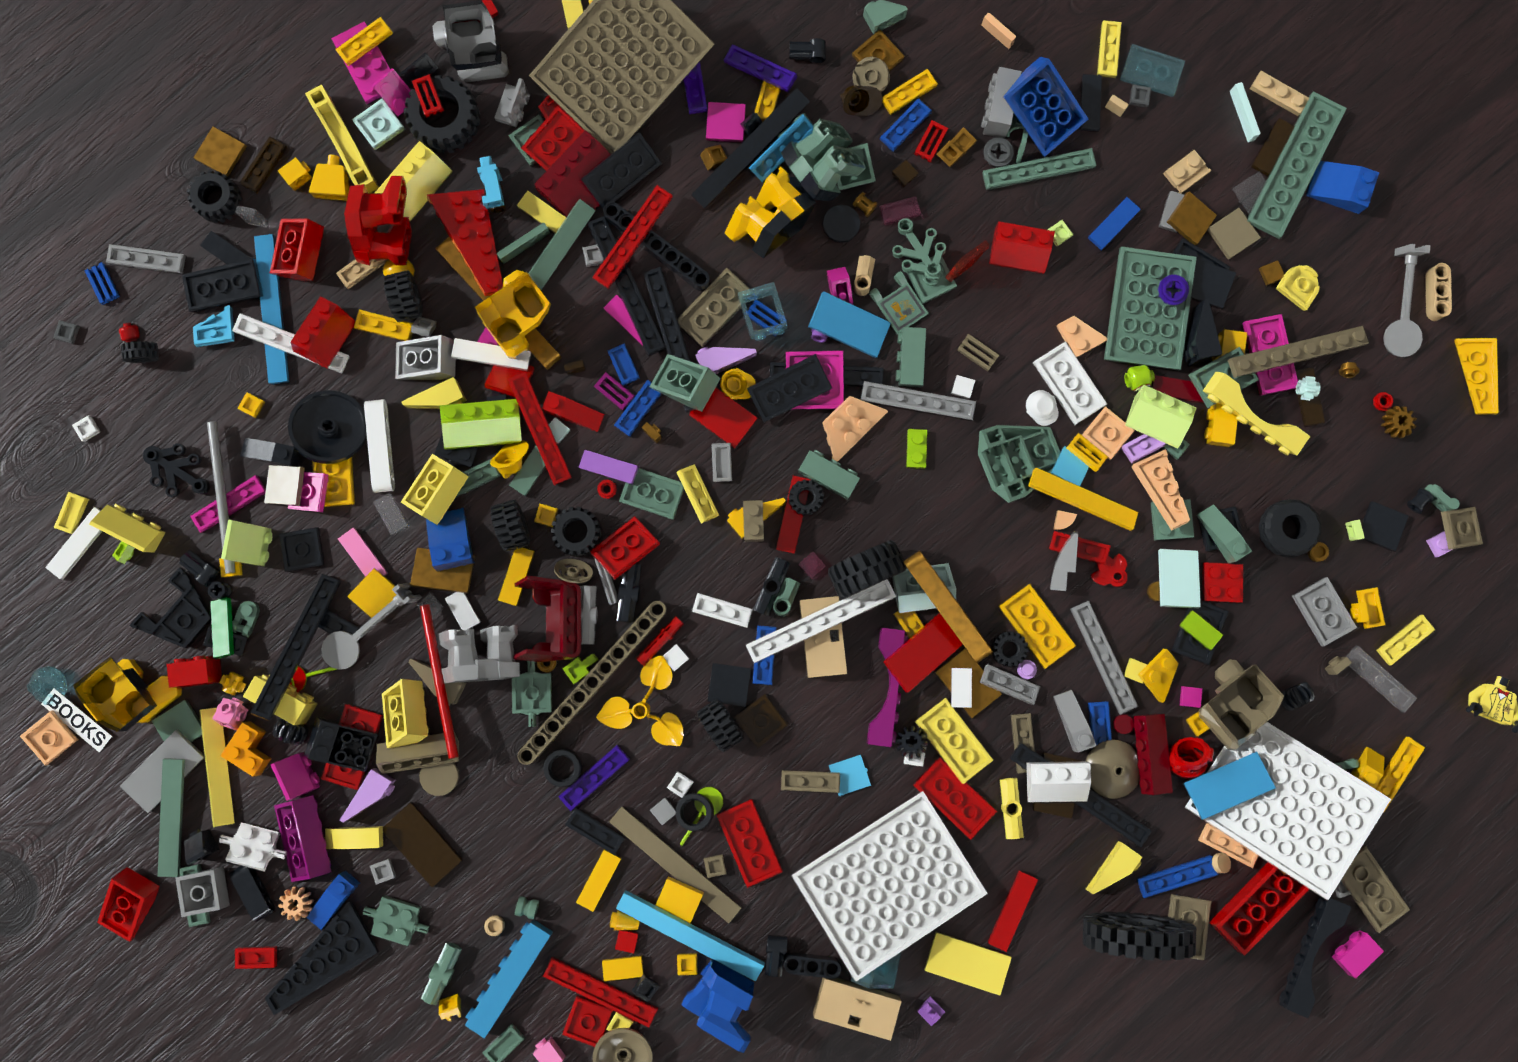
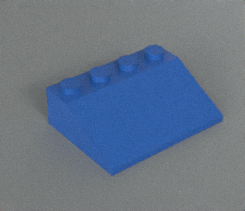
M1039 57L1025 69L1003 96L1044 157L1088 120V117L1049 58Z

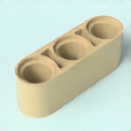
M1439 263L1427 270L1425 275L1426 315L1432 321H1438L1448 316L1452 310L1451 269L1446 263ZM1437 307L1441 310V314L1438 313Z

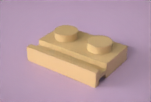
M1193 150L1163 174L1173 187L1179 191L1178 193L1182 194L1206 176L1211 169L1206 167V163Z

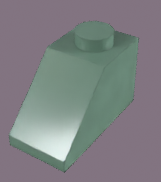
M885 0L872 1L865 6L863 17L872 33L875 34L878 30L882 31L906 18L908 9L906 6Z

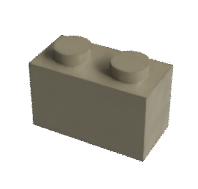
M763 500L743 501L744 542L764 541Z

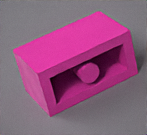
M1359 930L1349 936V940L1335 950L1332 958L1349 976L1356 979L1384 951L1367 933Z

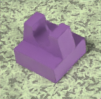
M931 996L917 1009V1012L931 1026L945 1013L944 1009Z

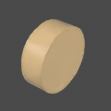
M1217 853L1213 856L1212 866L1217 873H1227L1231 868L1230 858L1225 853Z
M498 915L490 916L484 924V929L490 936H498L505 928L503 918Z

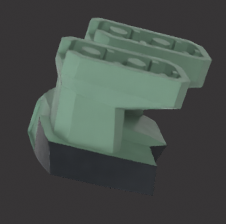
M819 119L814 124L812 134L798 143L791 141L781 152L789 169L808 194L815 200L833 201L841 194L836 186L841 176H859L866 169L859 156L852 149L847 148L853 141L844 127L839 123Z

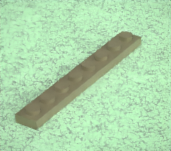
M1363 326L1233 357L1228 362L1233 377L1237 378L1365 346L1369 342Z

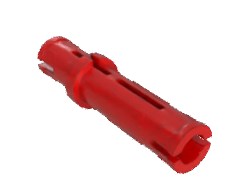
M675 616L665 628L662 627L660 629L661 632L636 659L645 666L669 640L673 639L672 636L684 623Z

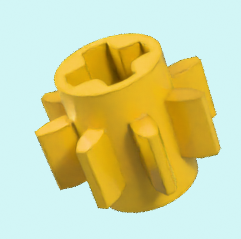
M230 672L229 675H223L219 682L223 686L221 690L231 695L243 692L246 683H243L244 677L234 672Z

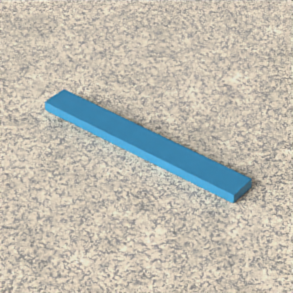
M273 234L254 236L256 262L263 296L260 297L262 322L284 330L279 276L270 274L276 245L275 236ZM265 344L268 383L279 384L289 382L287 353Z

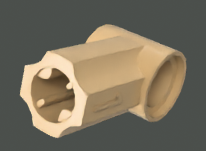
M859 256L853 286L854 292L859 296H865L870 291L875 258L871 256ZM864 282L867 286L861 288L857 284Z

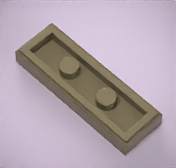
M1031 713L1010 715L1014 750L1019 743H1022L1035 752ZM1016 764L1018 774L1027 773V770Z
M782 770L781 790L840 793V773Z

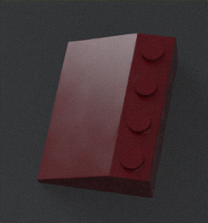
M585 130L534 184L539 194L565 217L568 216L579 199L596 210L600 205L581 181V178L611 154Z

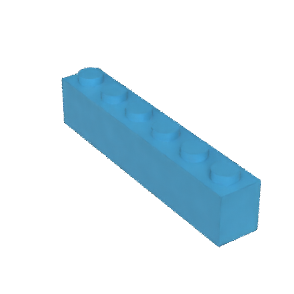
M532 920L530 924L528 922L525 923L520 931L523 934L519 941L515 939L509 948L512 951L509 957L504 956L498 966L501 968L498 974L493 973L487 983L490 985L488 990L481 992L476 1000L479 1004L476 1008L472 1007L465 1017L468 1019L465 1026L484 1039L553 933L536 920Z

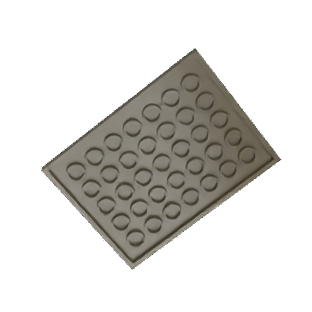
M593 0L529 76L584 130L591 134L612 154L638 131L715 43L673 0Z

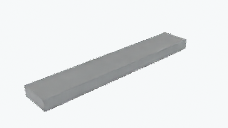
M866 381L863 383L861 394L862 401L973 420L976 401Z
M1086 601L1070 608L1118 713L1123 714L1138 707L1090 602Z

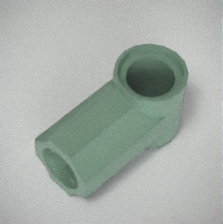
M785 577L773 605V611L776 615L782 617L789 613L801 583ZM784 602L787 605V610L780 612L777 610L776 605Z

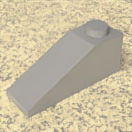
M1069 690L1053 696L1072 750L1074 752H1081L1095 747L1096 743L1091 729L1073 691Z

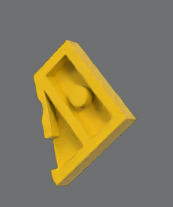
M1162 649L1138 674L1156 699L1162 703L1166 700L1179 664L1168 649Z

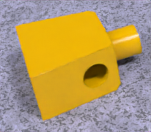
M328 155L327 164L319 163L316 165L309 193L314 198L347 201L349 174L344 166L339 165V156Z

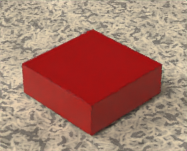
M619 930L615 950L634 954L639 933Z

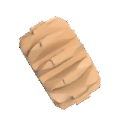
M294 886L291 890H285V895L280 896L279 899L283 903L279 904L278 907L284 908L281 915L288 914L287 920H291L294 917L295 921H298L301 917H307V912L313 909L309 904L313 903L314 900L308 899L311 892L305 894L304 887L298 890V887Z

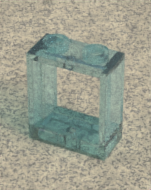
M774 282L737 293L751 340L760 341L765 339L766 335L774 334L775 336L785 332L787 322ZM772 295L780 324L754 331L745 303Z

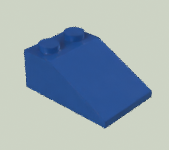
M1320 161L1311 178L1306 196L1360 214L1369 206L1379 172L1362 166Z
M464 508L447 511L438 525L426 519L431 561L436 571L475 563Z

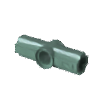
M450 942L445 943L438 961L435 962L429 974L430 979L421 997L424 1002L430 1005L438 1004L445 986L448 985L455 970L453 968L462 950L459 945Z

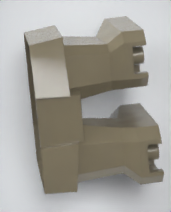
M1229 659L1215 671V679L1221 686L1215 690L1217 695L1199 709V717L1228 750H1236L1254 736L1257 729L1274 717L1284 695L1256 664L1244 670L1237 660Z

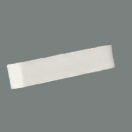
M385 399L365 401L364 410L372 490L374 493L394 491L395 481L387 403Z

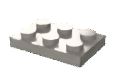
M1324 577L1292 595L1321 646H1326L1357 628L1328 577Z

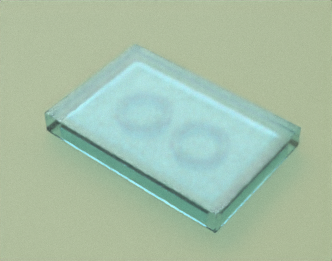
M1132 44L1120 81L1152 87V91L1173 97L1185 60Z

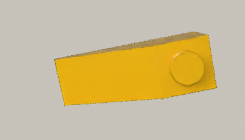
M780 498L764 502L763 521L783 506L786 500ZM742 507L740 510L736 508L729 513V519L727 520L741 539L744 538Z

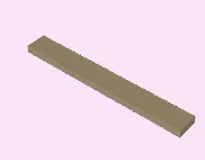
M623 806L609 821L678 881L703 891L704 894L701 900L727 923H730L740 911L741 906Z

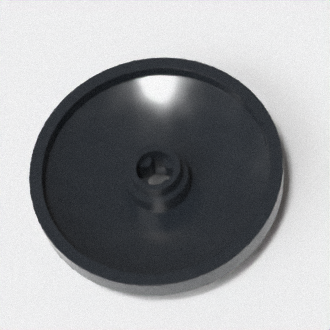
M332 390L312 393L301 399L289 416L288 433L290 440L302 456L313 462L334 464L345 461L354 456L365 443L367 438L365 412L354 398L345 393Z

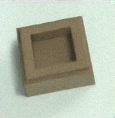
M723 854L704 858L707 878L727 874Z

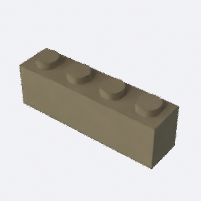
M444 732L428 735L415 744L395 748H387L386 742L377 744L376 765L381 774L459 762V757L448 758ZM454 732L455 740H456V745H457L458 756H459V741H458V738H457V736H456V734H455V732Z

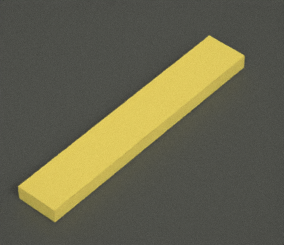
M217 708L199 710L213 827L235 823L227 760L220 756L226 748L223 726L212 719Z

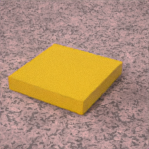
M374 567L347 597L372 618L396 596L392 590L395 585Z
M668 876L655 906L691 923L704 892Z

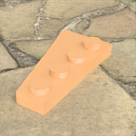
M1164 449L1134 463L1131 468L1172 531L1187 524L1190 518L1183 497L1180 496L1177 481H1175L1172 465L1168 461L1167 450Z

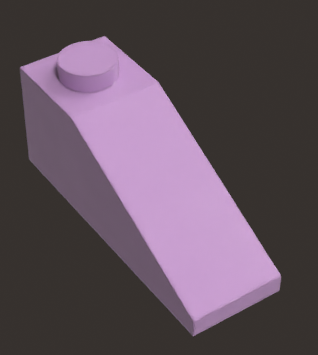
M708 347L700 349L695 356L699 365L708 367L715 374H718L756 357L757 352L756 349L712 347L708 349Z
M377 768L371 769L339 821L346 822L386 797V795L389 796L395 788L393 784L396 780L387 774H381Z

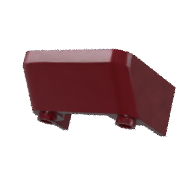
M526 576L516 582L515 587L532 589V597L536 604L546 606V643L539 642L532 649H526L513 655V659L548 662L577 657L581 652V589L579 585L564 580Z

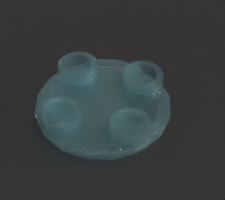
M45 666L37 669L27 684V690L32 693L36 700L44 705H51L54 702V697L50 694L53 688L63 696L67 692L66 678L55 667ZM47 696L51 698L50 703L45 702Z

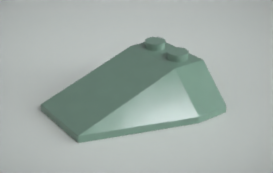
M996 425L979 432L978 456L992 490L1008 503L1023 498L1034 490V488L1028 486L1033 469L1039 468L1051 474L1061 453L1050 427Z

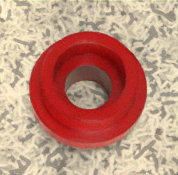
M1386 392L1378 393L1373 399V405L1379 411H1387L1393 405V398ZM1380 399L1384 400V405L1380 403Z
M603 480L598 485V494L602 498L610 499L616 494L617 487L613 481ZM606 486H609L611 488L610 492L608 493L604 492V488Z

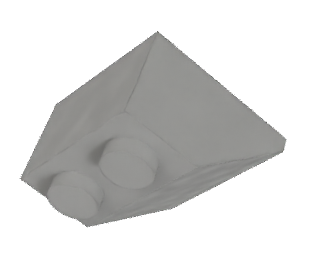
M224 867L175 877L181 917L220 910L230 906Z

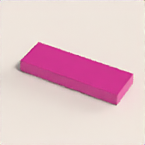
M616 295L604 307V310L643 346L622 299Z

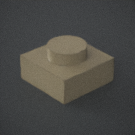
M1336 656L1328 662L1330 665L1325 670L1329 675H1337L1352 662L1348 657Z

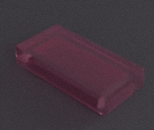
M916 196L879 207L884 225L899 222L903 218L910 219L921 215Z

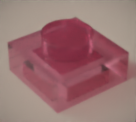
M814 552L799 563V566L811 579L825 567L824 563Z

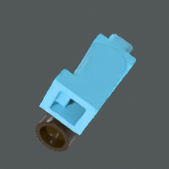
M491 156L479 158L481 167H477V170L486 190V196H482L483 205L486 209L490 208L492 213L503 212L506 210L502 195L503 186L500 182L503 181L502 175L497 165L492 162Z

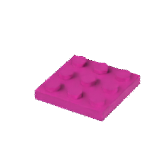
M843 351L786 352V368L816 354L832 386L831 390L792 409H836L844 402Z

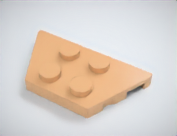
M849 396L822 422L827 433V442L833 455L831 456L832 459L838 462L888 411Z

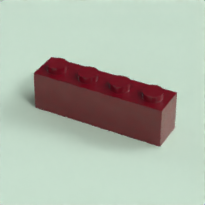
M1165 714L1134 716V729L1141 794L1158 795L1173 793Z

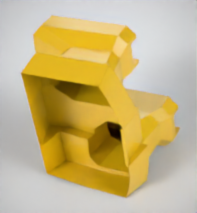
M516 270L504 278L503 288L475 306L483 324L508 358L516 359V356L525 350L528 351L529 343L525 335L541 324L545 315L548 314L551 303L529 273Z

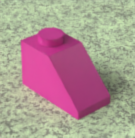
M846 268L828 270L827 276L831 295L853 305L850 277Z

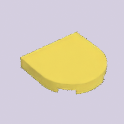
M1307 265L1292 267L1285 273L1276 289L1301 310L1306 311L1320 289L1317 279L1318 274Z

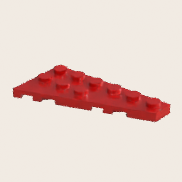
M484 189L427 194L429 203L434 207L435 213L444 224L445 230L458 252L464 258L465 264L470 268L484 296H491L503 288L489 213L482 201V196H485Z

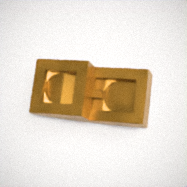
M963 127L937 155L951 167L977 140Z

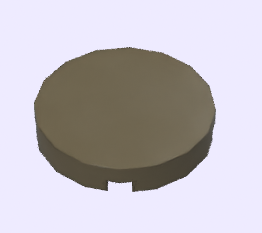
M866 57L856 65L852 75L853 83L857 86H872L883 92L889 84V68L885 62L877 57Z
M454 763L421 768L419 777L422 788L434 796L448 794L457 786L459 781L457 766Z

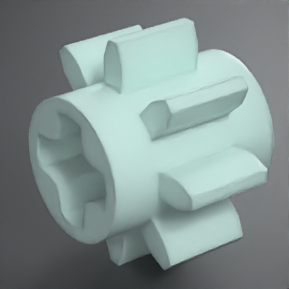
M1306 376L1297 382L1296 394L1301 395V400L1310 401L1314 396H1318L1320 383L1315 382V377Z

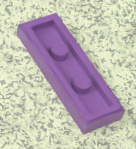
M584 450L579 465L580 469L631 485L634 483L639 468L637 465L588 450Z

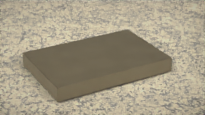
M1171 894L1168 917L1187 921V923H1192L1196 926V955L1191 958L1204 960L1212 901Z

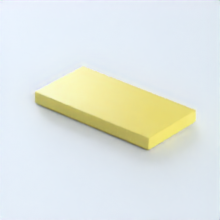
M947 698L941 700L915 721L962 784L966 783L993 761L992 757L960 715L951 707Z
M935 932L924 970L993 994L1001 995L1012 957Z

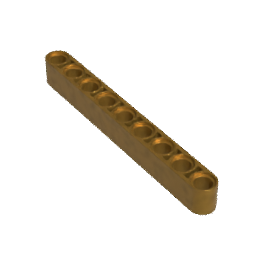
M450 237L435 248L483 301L490 297L484 296L470 268L465 264L464 258L458 252ZM536 329L525 335L529 343L528 350L547 370L562 358Z

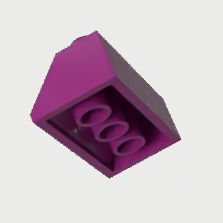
M314 795L274 805L284 851H287L286 860L291 882L311 879L330 873L331 861L327 855V844L323 838L322 822L318 817V805Z

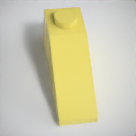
M452 377L402 401V404L406 408L440 409V405L462 404L467 400L458 381Z
M1118 841L1086 890L1095 894L1132 874L1133 871L1138 870L1142 863L1140 860L1143 857Z

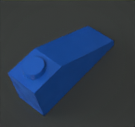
M347 871L338 874L306 918L322 930L358 887L360 882Z

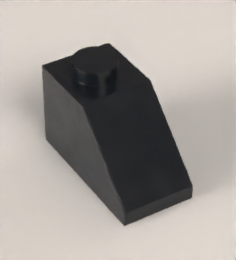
M198 829L189 834L190 838L184 841L187 865L203 860L220 850L209 829L204 831Z

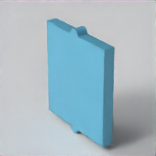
M1064 446L1051 474L1080 486L1089 466Z
M861 754L829 765L831 772L840 773L839 796L871 786L867 775L868 769L864 766Z

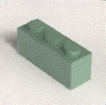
M903 327L901 332H898L897 343L901 344L900 351H897V362L900 363V369L896 370V381H899L900 387L921 388L923 386L926 328Z
M809 450L798 473L848 500L860 479L857 477L858 473L849 468L846 471L840 467L841 464L833 459L828 461L823 458L825 455L817 450H814V452Z

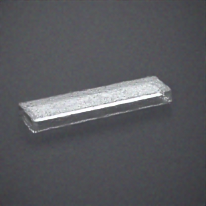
M1355 646L1346 656L1352 662L1349 666L1401 712L1405 713L1417 699L1359 646Z

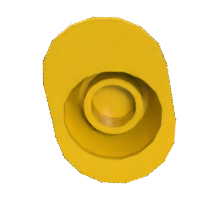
M522 440V443L506 444L490 460L491 466L497 468L503 478L507 479L512 474L521 470L522 457L527 453L529 444Z

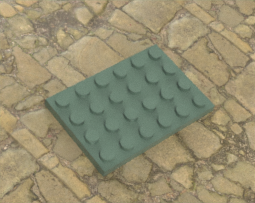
M1129 247L1119 248L1104 360L1181 370L1197 257ZM1168 275H1179L1188 283L1189 294L1185 301L1178 305L1171 306L1159 298L1157 289L1160 281ZM1173 285L1171 288L1166 289L1171 292L1172 296L1174 293L1179 292V290L1174 289Z

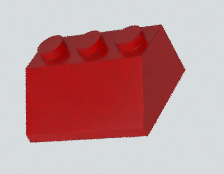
M281 219L270 274L299 281H313L324 226L310 219Z
M999 221L994 231L989 264L1045 274L1052 251L1055 231Z
M320 296L290 342L293 352L328 369L353 330L355 320L337 304Z

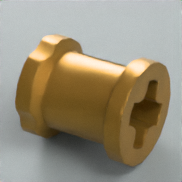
M862 192L854 201L853 206H857L868 217L878 203H873Z

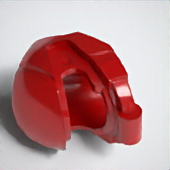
M1188 737L1180 739L1169 751L1170 769L1173 773L1183 778L1198 777L1206 771L1207 763L1213 761L1214 749L1210 748L1200 738Z

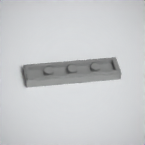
M109 244L106 263L183 274L186 256L178 253Z

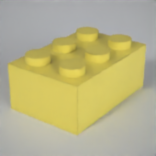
M265 674L254 676L243 697L256 703L269 676ZM289 684L274 714L292 725L306 724L318 703L313 701L314 698L312 696L296 692L297 688Z

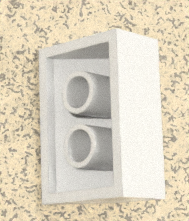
M1085 761L1026 762L1028 802H1076L1088 800L1091 786L1090 763Z

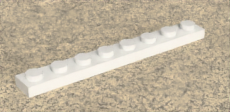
M888 579L759 638L747 644L746 647L753 662L756 663L895 598L896 595Z

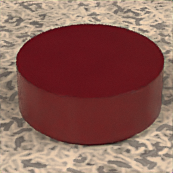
M1121 714L1115 717L1113 727L1118 733L1128 734L1133 730L1134 722L1130 716Z

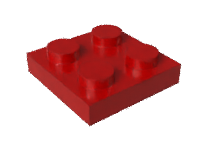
M1203 563L1202 601L1243 603V564Z

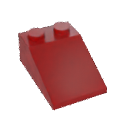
M126 867L111 879L97 923L131 942L152 907L160 886Z

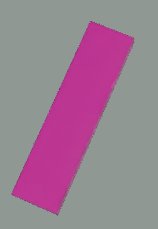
M257 475L226 493L229 516L266 493V488ZM216 500L190 516L199 532L203 533L219 523Z

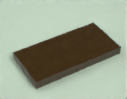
M410 802L383 826V832L432 888L463 860L413 802Z

